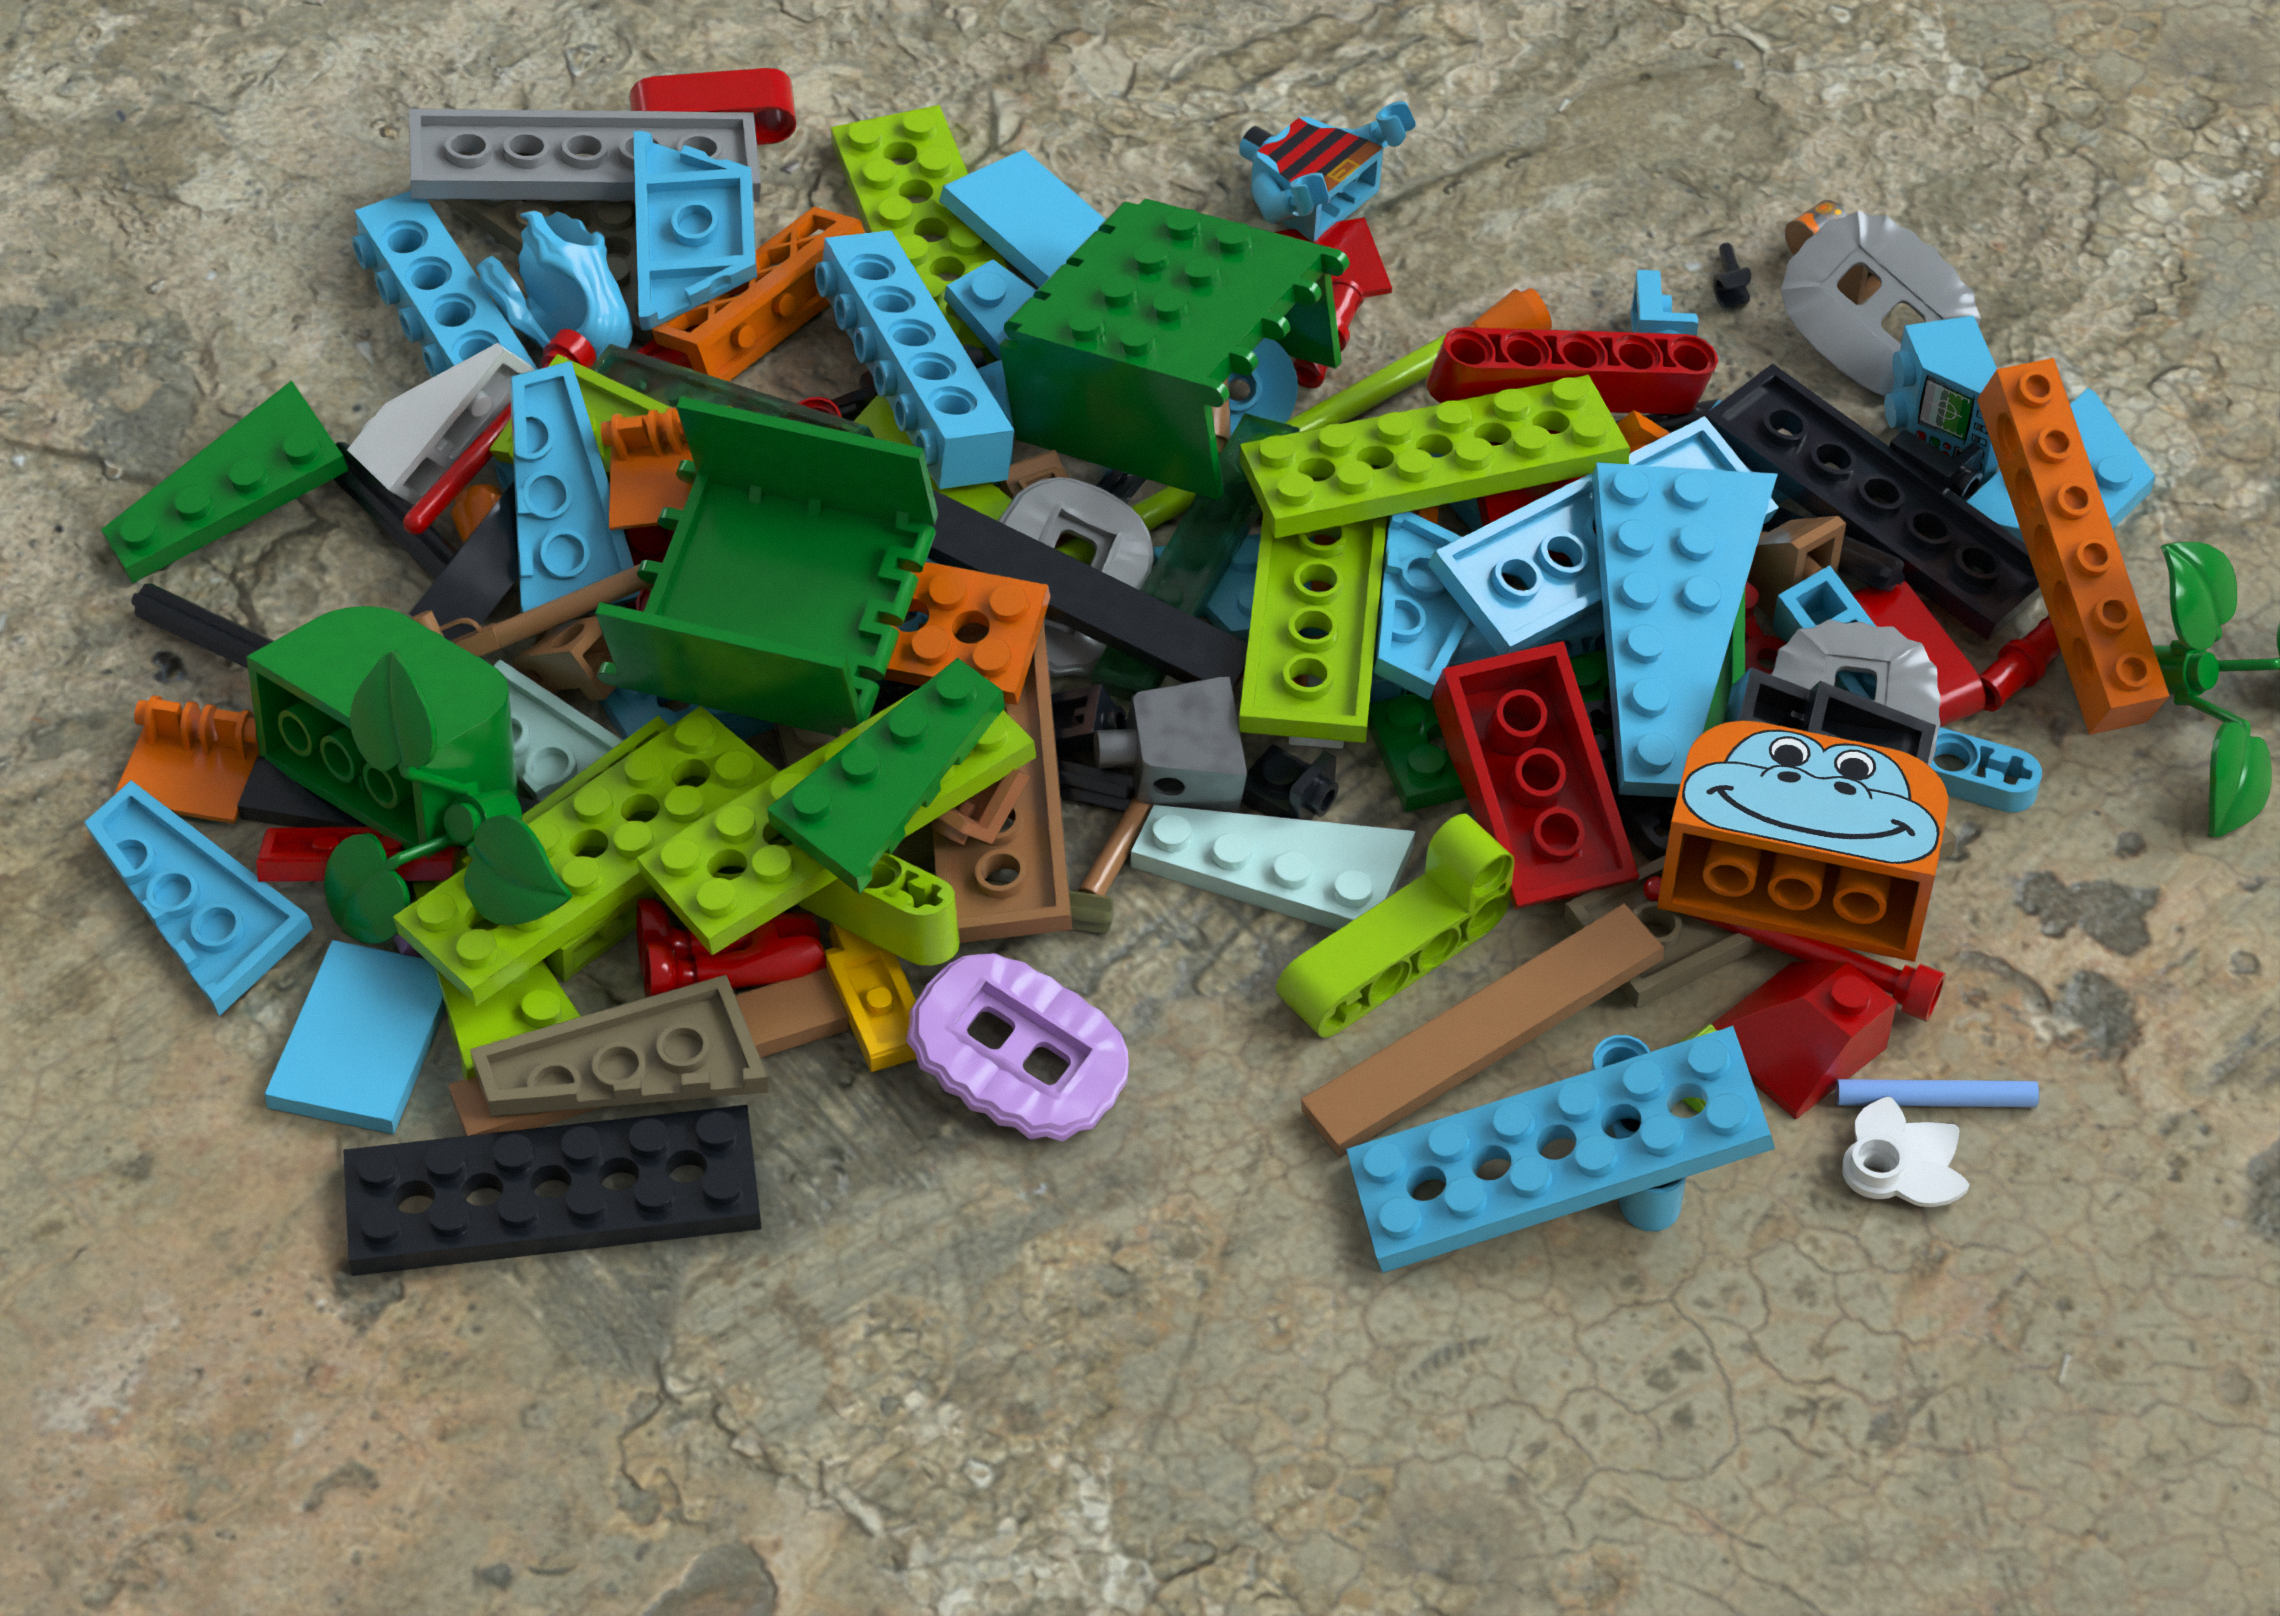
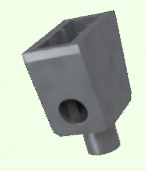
M1218 677L1137 692L1131 697L1126 729L1095 730L1093 750L1096 768L1131 767L1135 797L1142 803L1226 812L1239 811L1247 778V770L1230 677Z

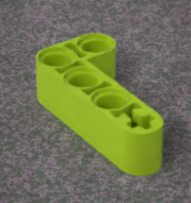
M1458 814L1452 817L1438 829L1429 843L1425 874L1294 959L1283 970L1277 980L1276 994L1319 1036L1327 1038L1341 1032L1496 927L1509 907L1514 856L1469 815Z
M782 834L774 836L768 842L769 845H780L783 847L794 844ZM884 853L871 869L872 880L860 895L838 878L796 904L918 965L933 966L944 963L953 958L959 950L960 941L956 900L952 886L945 880L892 854ZM734 865L726 866L719 869L713 877L732 880L742 875L746 869Z

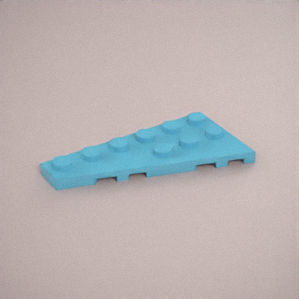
M1597 462L1591 478L1619 795L1677 798L1689 749L1704 730L1777 474Z

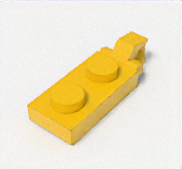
M830 922L828 937L833 948L824 950L826 966L849 1016V1024L870 1072L917 1059L916 1053L906 1042L909 1028V1011L916 1002V999L896 955Z

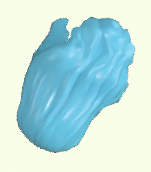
M537 211L521 213L520 216L528 221V224L521 232L523 246L518 256L520 264L519 274L524 281L528 298L525 300L516 281L505 270L502 263L493 256L484 259L476 268L480 274L484 289L494 298L496 306L508 323L521 331L530 340L542 346L543 349L562 329H571L584 336L593 346L597 358L596 363L590 369L593 371L602 370L605 366H609L612 362L618 360L626 352L633 336L631 312L607 264V248L604 235L599 232L589 233L585 230L582 221L571 219L566 214L558 211L547 217H543L542 213Z

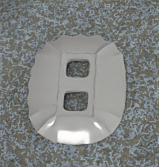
M1856 211L1844 218L1828 220L1815 235L1805 241L1798 253L1788 261L1781 287L1784 307L1799 333L1840 372L1861 387L1882 396L1892 393L1894 384L1892 358L1894 352L1900 351L1901 343L1897 342L1882 328L1881 321L1896 305L1901 303L1907 304L1923 318L1924 322L1973 315L1979 326L1981 320L1975 305L1974 291L1961 281L1955 268L1941 258L1935 247L1923 243L1913 231L1899 227L1887 215L1873 216ZM1855 265L1864 266L1881 283V287L1862 305L1854 304L1837 288V283Z
M1055 477L1041 479L1015 494L1008 507L999 517V522L1052 548L1055 547L1061 533H1070L1089 542L1095 548V555L1090 564L1091 567L1146 593L1153 565V545L1149 531L1141 517L1128 504L1113 494L1073 478ZM1044 617L1049 675L1052 677L1066 675L1086 677L1101 666L1110 663L1117 650L1068 626L1055 623Z
M1828 619L1813 628L1798 629L1789 642L1779 649L1771 675L1809 690L1819 681L1834 686L1835 675L1839 671L1872 674L1876 678V693L1873 701L1936 725L1927 764L1931 766L1940 727V694L1937 687V667L1929 660L1922 643L1907 639L1894 626L1874 627L1864 622L1846 624Z

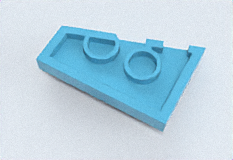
M1409 511L1389 515L1387 518L1372 673L1430 700L1442 669L1447 668L1472 621L1428 566V562L1436 550L1462 537Z

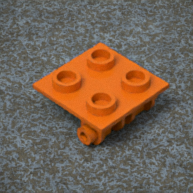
M667 408L666 413L660 414L658 410H649L648 415L624 418L622 414H613L611 421L602 422L601 438L603 445L611 446L610 531L659 526L657 520L662 508L671 507L683 510L693 484L680 480L676 476V471L680 461H693L676 408Z
M152 695L148 701L139 700L135 707L134 721L135 724L143 725L144 727L114 795L132 780L176 815L235 824L239 814L238 802L255 760L259 755L253 712L249 710H243L242 712L217 709L212 704H206L202 712H200L199 704L193 701H188L184 709H182L181 703L166 701L161 696Z

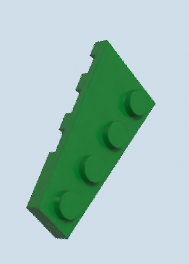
M291 380L108 523L101 531L130 581L134 583L349 470L342 453Z
M959 658L955 659L767 808L770 825L860 895L872 880L871 869L884 853L892 854L906 836L904 827L920 806L927 808L941 791L940 781L952 765H961L990 725L1005 708L1003 690Z

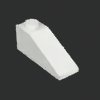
M496 343L386 402L377 414L364 425L359 436L347 450L389 491L415 505L510 403L511 377L534 371L535 369Z

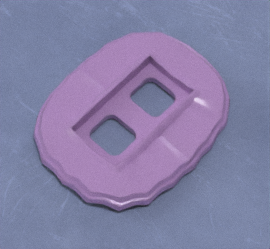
M995 953L963 956L946 965L924 987L909 1011V1028L906 1042L916 1053L919 1069L934 1075L944 1091L959 1096L970 1111L986 1113L998 1126L1015 1127L1030 1140L1049 1137L1063 1142L1079 1131L1093 1129L1104 1113L1113 1107L1119 1093L1127 1084L1129 1058L1121 1033L1102 1011L1088 1004L1077 993L1064 988L1052 977L1037 972L1025 962L1008 959ZM982 1012L992 1013L1013 1028L1012 1034L999 1049L988 1048L972 1038L967 1032V1029ZM1038 1047L1047 1048L1068 1063L1069 1067L1058 1082L1053 1085L1041 1082L1023 1069L1024 1062L1034 1049Z

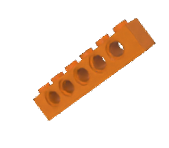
M2050 358L1996 369L1979 395L1977 402L2088 733L2092 735L2147 723L2170 695L2055 359Z

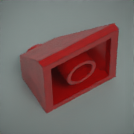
M1791 962L1711 1024L1716 1031L1730 1026L1734 1027L1753 1084L1794 1119H1798L1835 1090L1837 1079H1849L1887 1049L1897 1001L1849 962Z

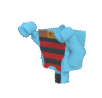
M1404 101L1391 103L1377 113V121L1357 129L1333 127L1310 117H1299L1276 136L1258 126L1251 127L1242 138L1239 154L1253 162L1251 195L1265 221L1271 224L1283 222L1290 229L1298 230L1302 235L1314 242L1333 224L1343 221L1379 191L1383 148L1388 145L1391 147L1399 146L1406 138V131L1413 130L1416 126L1408 104Z

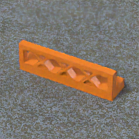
M815 206L756 250V278L652 328L651 331L655 342L658 345L686 353L699 388L715 393L830 305L826 297L819 295L815 282L816 264L823 261L824 240L827 237L865 233L861 220ZM818 229L824 230L819 235L810 236ZM781 263L780 265L769 267L773 264ZM742 293L739 296L728 298L731 295ZM699 325L690 333L685 331L691 326Z

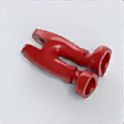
M655 898L637 900V948L640 973L644 978L645 998L723 975H727L730 985L734 989L788 981L807 976L827 967L824 947L820 943L821 934L817 917L813 913H781L714 955H711L688 928L684 931L672 926L666 909L659 900Z

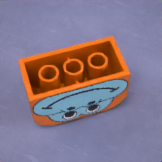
M1734 721L1715 726L1701 734L1694 741L1687 755L1670 826L1657 908L1758 930L1802 936L1844 948L1915 962L1935 879L1949 801L1946 787L1938 774L1920 759L1899 750L1756 721Z

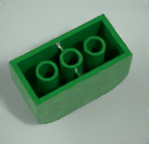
M373 606L338 609L309 621L246 656L259 756L265 757L289 778L368 827L379 831L381 835L388 836L402 843L404 849L407 850L447 834L444 827V815L447 808L459 797V794L404 779L400 774L398 766L386 771L377 770L359 752L350 726L351 705L364 679L386 653L397 651L409 666L427 699L435 720L437 730L435 757L431 763L415 768L462 783L474 780L478 784L479 792L495 788H505L511 791L516 798L518 797L509 686L505 676L481 657L473 655L408 616L391 609ZM457 843V844H453V845H450V846H451V848H453V847L456 848V847L460 846L461 844H460V843ZM442 848L425 856H427L429 860L430 856L442 851L445 848Z

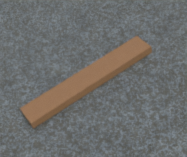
M1624 903L1301 1098L1302 1112L1340 1158L1347 1153L1346 1149L1363 1144L1664 960V946Z
M827 967L804 977L777 982L735 995L760 1058L849 1030V1016ZM477 1076L448 1084L450 1098L465 1136L539 1128L603 1108L596 1107L491 1117Z

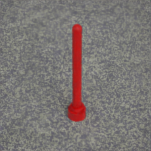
M562 329L544 347V357L541 360L542 368L548 367L555 356L559 354L590 369L596 363L597 358L593 346L584 336L571 329ZM511 401L405 515L403 527L406 532L411 535L422 534L493 457L489 450L511 419Z
M1651 877L1644 883L1643 893L1649 901H1658L1661 877ZM1687 915L1731 933L1743 934L1752 938L1757 943L1806 962H1849L1883 991L1892 994V998L1897 1001V1004L1902 1005V1013L1925 1022L1931 1017L1945 982V972L1921 963L1917 969L1905 965L1900 970L1823 941Z

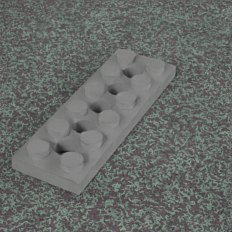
M409 109L411 199H432L436 201L449 199H489L492 201L548 200L553 202L565 200L635 201L633 131H645L652 134L653 143L677 151H681L683 146L686 145L704 151L713 159H728L751 167L754 201L760 202L761 181L754 112ZM469 152V153H475L476 155H470V156H468V155H461L460 153ZM520 153H531V154H534V155H533V156H522V155H518V154H520ZM576 154H590L593 156L583 157Z

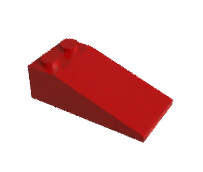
M1564 641L1443 668L1431 696L1448 754L1478 824L1514 856L1510 899L1515 910L1637 881L1640 876Z

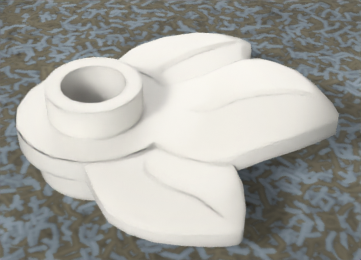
M1892 1097L1879 1099L1863 1108L1854 1124L1856 1142L1848 1148L1842 1163L1843 1177L1851 1189L1862 1196L1872 1199H1887L1898 1196L1920 1207L1947 1205L1960 1199L1967 1193L1969 1189L1968 1181L1961 1174L1948 1167L1954 1158L1958 1144V1126L1934 1122L1905 1123L1904 1114ZM1868 1168H1877L1884 1173L1874 1172Z

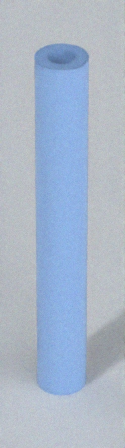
M1837 1079L1835 1099L1837 1106H1868L1879 1099L1892 1097L1899 1106L2036 1108L2039 1102V1087L2037 1081Z

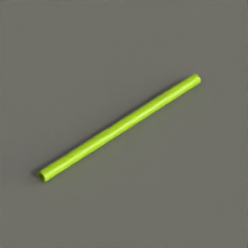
M1446 335L1438 337L1249 442L1266 439L1270 436H1283L1323 428L1330 424H1343L1427 378ZM1240 447L1219 458L1223 489L1246 478L1240 464ZM1167 486L1131 506V508L1141 517L1148 531L1201 503V495ZM1074 537L1054 548L1087 565L1091 563L1095 555L1094 546L1078 537Z

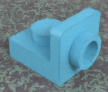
M1637 270L1630 309L1631 332L1689 334L1697 336L1698 316L1694 313H1672L1671 295H1662L1660 271Z

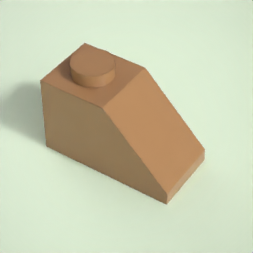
M1839 516L1790 520L1770 532L1760 533L1746 582L1756 588L1759 594L1757 606L1772 621L1774 620L1779 594L1829 565L1837 574L1846 523Z

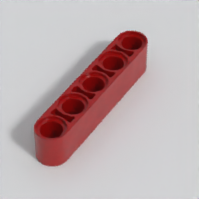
M1461 327L1447 332L1426 379V387L1430 395L1437 402L1443 403L1498 393L1506 389H1519L1554 382L1567 377L1574 378L1589 375L1610 413H1630L1635 410L1638 413L1686 414L1696 408L1718 364V355L1706 340L1689 334Z

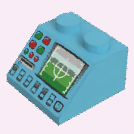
M1974 316L1905 325L1900 351L1894 352L1892 358L1894 374L1892 393H1887L1884 401L1888 425L1892 429L1897 428L1899 433L1904 429L1908 430L1953 459L1972 442L1981 446L1984 450L1979 472L1983 475L1981 485L1986 484L1996 474L1998 462L1977 399L1997 367Z

